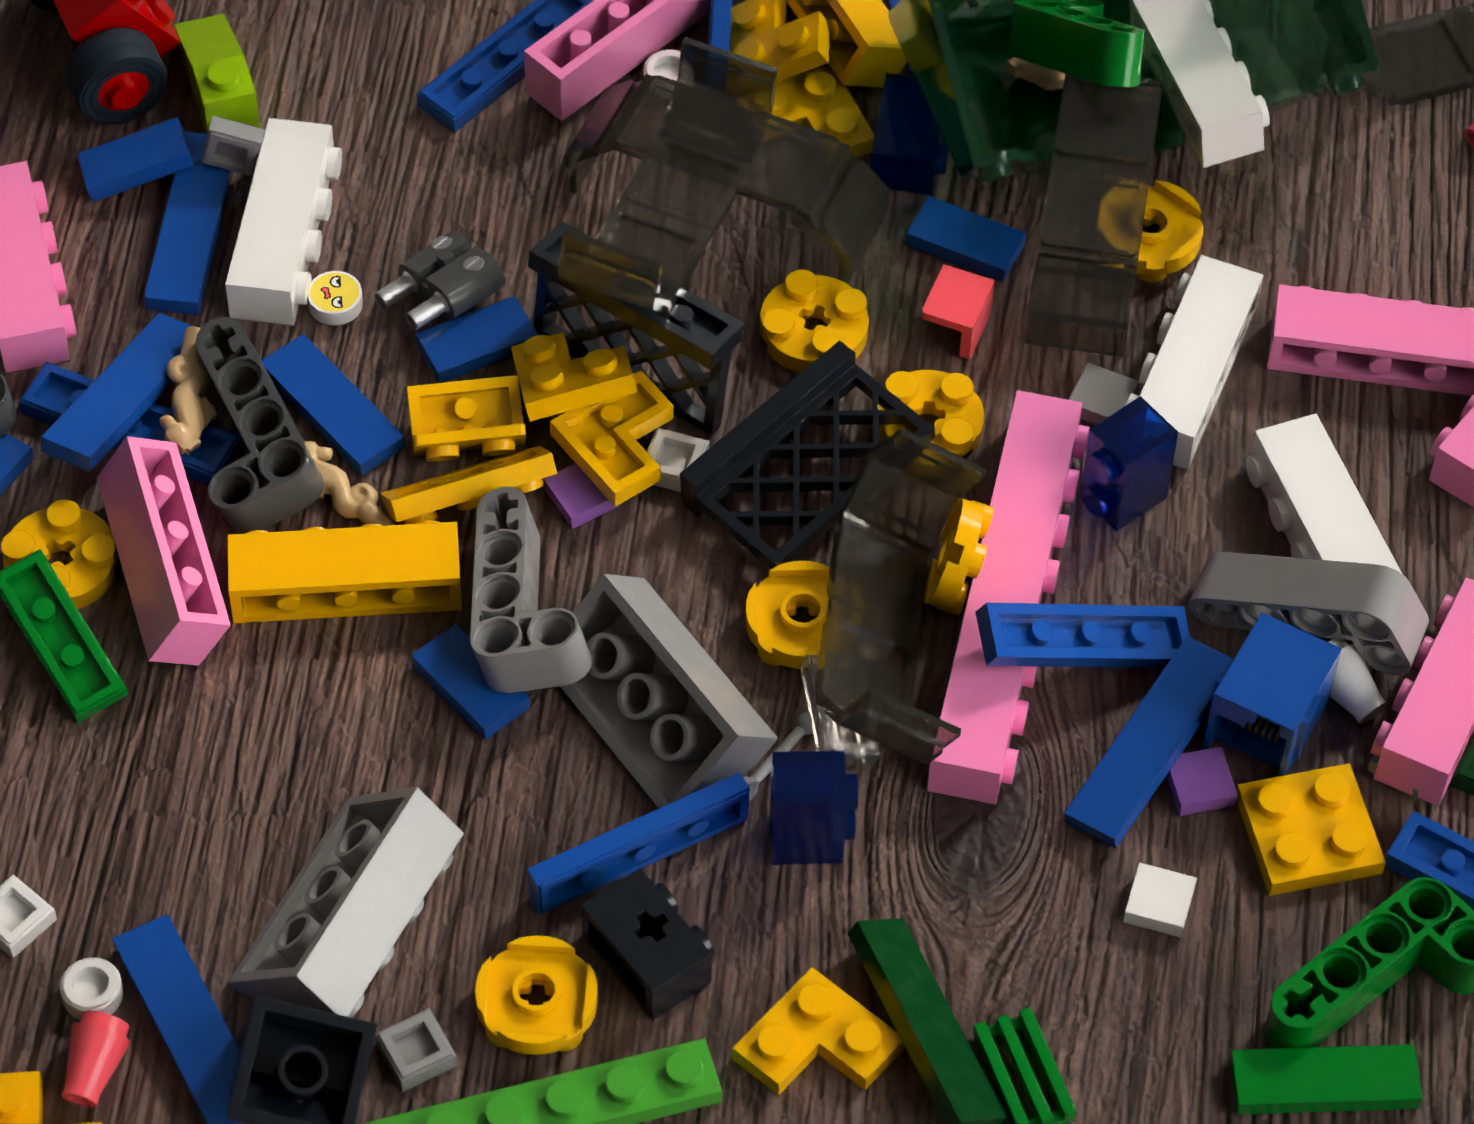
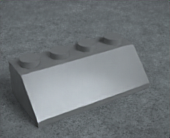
M603 574L574 610L573 614L579 622L591 654L592 664L590 670L582 679L560 687L658 808L738 772L743 777L747 776L778 739L645 578Z
M418 787L349 797L231 976L228 984L236 991L253 999L258 995L352 1017L362 1006L365 999L363 993L376 972L384 968L393 957L395 952L393 945L405 926L411 923L424 907L423 898L435 879L441 876L451 865L454 857L452 852L464 833Z

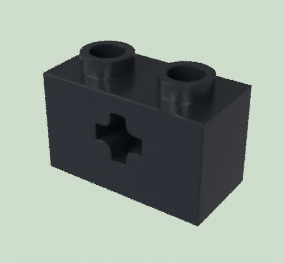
M641 868L581 905L582 936L652 1021L711 983L714 949L709 938L697 925L689 927L679 915L677 903L667 887L660 882L654 885Z

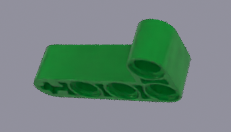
M1016 0L1013 1L1009 55L1095 84L1113 87H1136L1140 85L1144 30L1104 18V4L1097 1Z
M1422 877L1406 883L1278 986L1273 993L1264 1027L1267 1043L1271 1049L1317 1047L1418 964L1449 991L1458 994L1474 993V960L1464 959L1456 953L1465 952L1474 957V911L1449 887L1437 879ZM1413 912L1426 913L1432 919L1419 918ZM1370 946H1381L1389 950L1391 953H1380L1372 949ZM1327 980L1342 981L1349 988L1334 987ZM1309 1005L1307 1017L1305 1018L1303 1015H1305L1307 1006Z

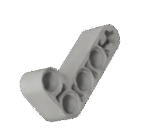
M500 487L485 494L478 503L476 513L470 642L486 684L491 690L499 693H514L572 684L582 679L588 673L592 664L591 654L577 617L571 611L564 608L538 610L540 535L524 493L514 487Z
M1213 552L1209 554L1188 603L1189 611L1194 617L1215 627L1251 631L1263 612L1315 637L1352 640L1361 657L1368 665L1390 675H1405L1409 673L1429 624L1428 614L1412 585L1403 574L1387 566L1367 563Z

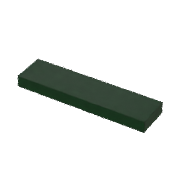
M904 918L857 921L847 935L944 1124H1002L1007 1116Z

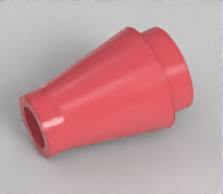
M87 1010L82 1012L79 1022L72 1024L66 1079L61 1094L65 1100L84 1107L94 1108L97 1106L102 1091L131 1044L127 1038L130 1026L125 1021L107 1013Z

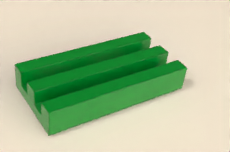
M1031 1007L1019 1010V1016L1010 1019L1008 1014L997 1017L996 1023L987 1026L986 1021L974 1024L973 1037L1011 1124H1066L1075 1121L1077 1110ZM1022 1032L1056 1111L1051 1112L1017 1036L1018 1033ZM1003 1039L1036 1117L1027 1118L994 1041Z

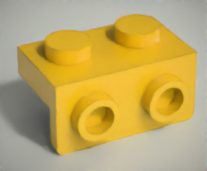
M518 375L407 386L414 456L426 455L427 462H446L459 459V451L482 449L483 456H503L516 452L515 445L525 444L526 430L525 424H523Z

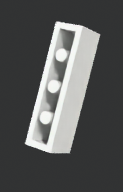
M1129 0L1131 26L1144 30L1142 53L1203 168L1264 150L1263 127L1270 125L1267 105L1261 95L1254 96L1252 93L1250 77L1244 62H1235L1227 31L1224 27L1217 28L1214 24L1210 1Z
M275 118L268 119L225 283L230 318L294 326L299 304H308L311 273L307 271L309 263H317L320 257L322 233L321 230H318L320 220L328 221L330 217L332 190L328 189L330 179H339L342 165V149L334 147L332 125Z
M1204 255L1200 256L1193 275L1183 273L1174 298V304L1179 305L1176 314L1168 312L1165 314L1156 341L1157 344L1162 345L1158 355L1148 353L1139 378V384L1144 385L1140 396L1131 393L1123 411L1121 425L1129 427L1125 450L1189 470L1257 309L1263 274Z
M1317 413L1255 431L1251 453L1246 457L1247 474L1255 488L1261 487L1268 501L1271 522L1277 531H1284L1291 545L1292 557L1378 564L1395 569L1402 574Z

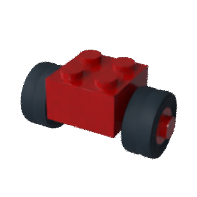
M29 0L39 9L59 12L70 37L80 44L67 61L65 75L67 85L79 110L89 120L106 125L125 123L144 115L161 100L168 84L167 71L161 58L181 43L171 23L175 19V15L164 0Z

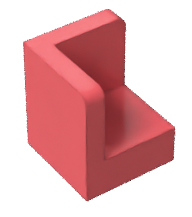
M943 264L922 308V318L926 321L960 331L959 357L970 360L991 315L995 280Z

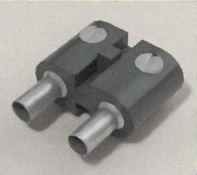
M452 231L445 236L434 239L431 245L399 264L398 272L400 277L377 291L374 295L376 301L383 309L388 308L409 293L423 302L406 314L409 325L414 330H417L440 314L450 320L458 317L504 287L506 279L503 270L493 256L477 245L471 249L469 240Z

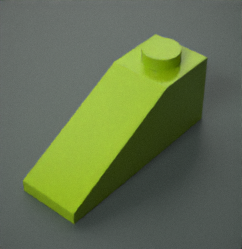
M225 14L173 24L181 41L178 45L205 133L208 134L212 116L260 128L257 96L243 51Z

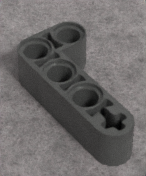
M218 317L208 321L201 327L197 333L196 346L250 454L218 471L209 483L208 493L210 500L230 530L235 534H246L254 530H266L310 506L321 495L324 481L319 468L243 327L233 318ZM235 354L236 358L228 362L226 358Z

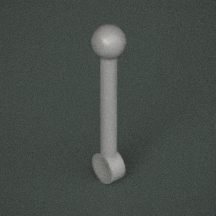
M804 712L800 714L796 719L794 730L750 777H743L750 787L749 801L755 797L759 784L795 744L804 735H810L816 731L818 720L813 713Z

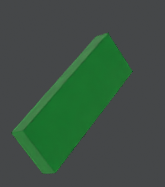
M41 549L0 571L1 600L77 724L129 695L125 684Z
M1415 1044L1232 1050L1230 1055L1236 1115L1420 1109L1423 1100Z

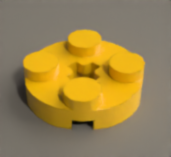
M1155 180L1154 187H1136L1137 181L1126 182L1110 191L1100 204L1095 236L1096 247L1119 268L1137 274L1145 282H1160L1166 278L1167 274L1177 272L1189 265L1198 255L1204 228L1201 221L1202 212L1200 206L1187 191L1169 182ZM1141 223L1148 227L1156 223L1160 225L1159 232H1144L1138 224Z
M804 269L795 270L788 274L784 283L777 285L767 295L762 304L760 312L761 338L763 336V339L768 344V353L777 363L790 370L801 373L839 340L855 352L856 359L862 353L867 343L869 317L866 296L862 291L852 288L836 278L815 275L811 271ZM818 318L823 320L827 326L817 325L814 330H809L805 328V320Z
M916 370L911 372L898 371L886 379L885 388L918 415L933 414L940 418L934 423L935 438L903 465L904 467L922 472L944 471L958 465L960 457L968 454L971 449L972 453L977 449L983 435L984 408L980 398L974 392L973 382L968 376L961 373L950 374L938 370ZM879 424V443H903L914 434L903 424Z
M959 498L955 502L939 540L943 544L938 560L933 558L924 594V602L957 616L960 614L969 588V584L964 582L966 576L975 579L978 577L986 556L987 546L977 542L979 538L984 539L988 532L994 507Z
M71 500L55 501L48 508L28 515L1 542L4 569L39 549L42 550L48 561L51 559L50 556L56 552H70L71 562L64 565L62 562L56 561L51 564V567L77 609L84 608L101 598L112 586L116 576L115 566L118 554L111 528L98 515L88 510L80 509L79 505Z
M812 561L786 562L769 570V577L761 581L757 587L755 583L750 589L746 600V630L750 640L758 648L760 659L768 665H782L796 669H811L827 664L835 665L844 661L849 654L850 646L857 638L861 612L858 594L849 581H847L846 586L842 580L833 576L834 569ZM797 607H808L809 615L817 617L810 620V622L803 623L797 622L789 616L796 614Z
M549 936L518 938L507 943V950L499 953L492 961L490 956L481 966L475 984L477 1014L486 1029L487 1038L495 1046L528 1055L570 1051L581 1043L583 1033L591 1026L595 1018L598 1005V987L595 972L589 962L587 966L584 960L576 955L575 948L563 940ZM532 985L544 986L545 995L553 997L549 1001L543 1002L542 1005H530L527 1000L520 998V994H530Z

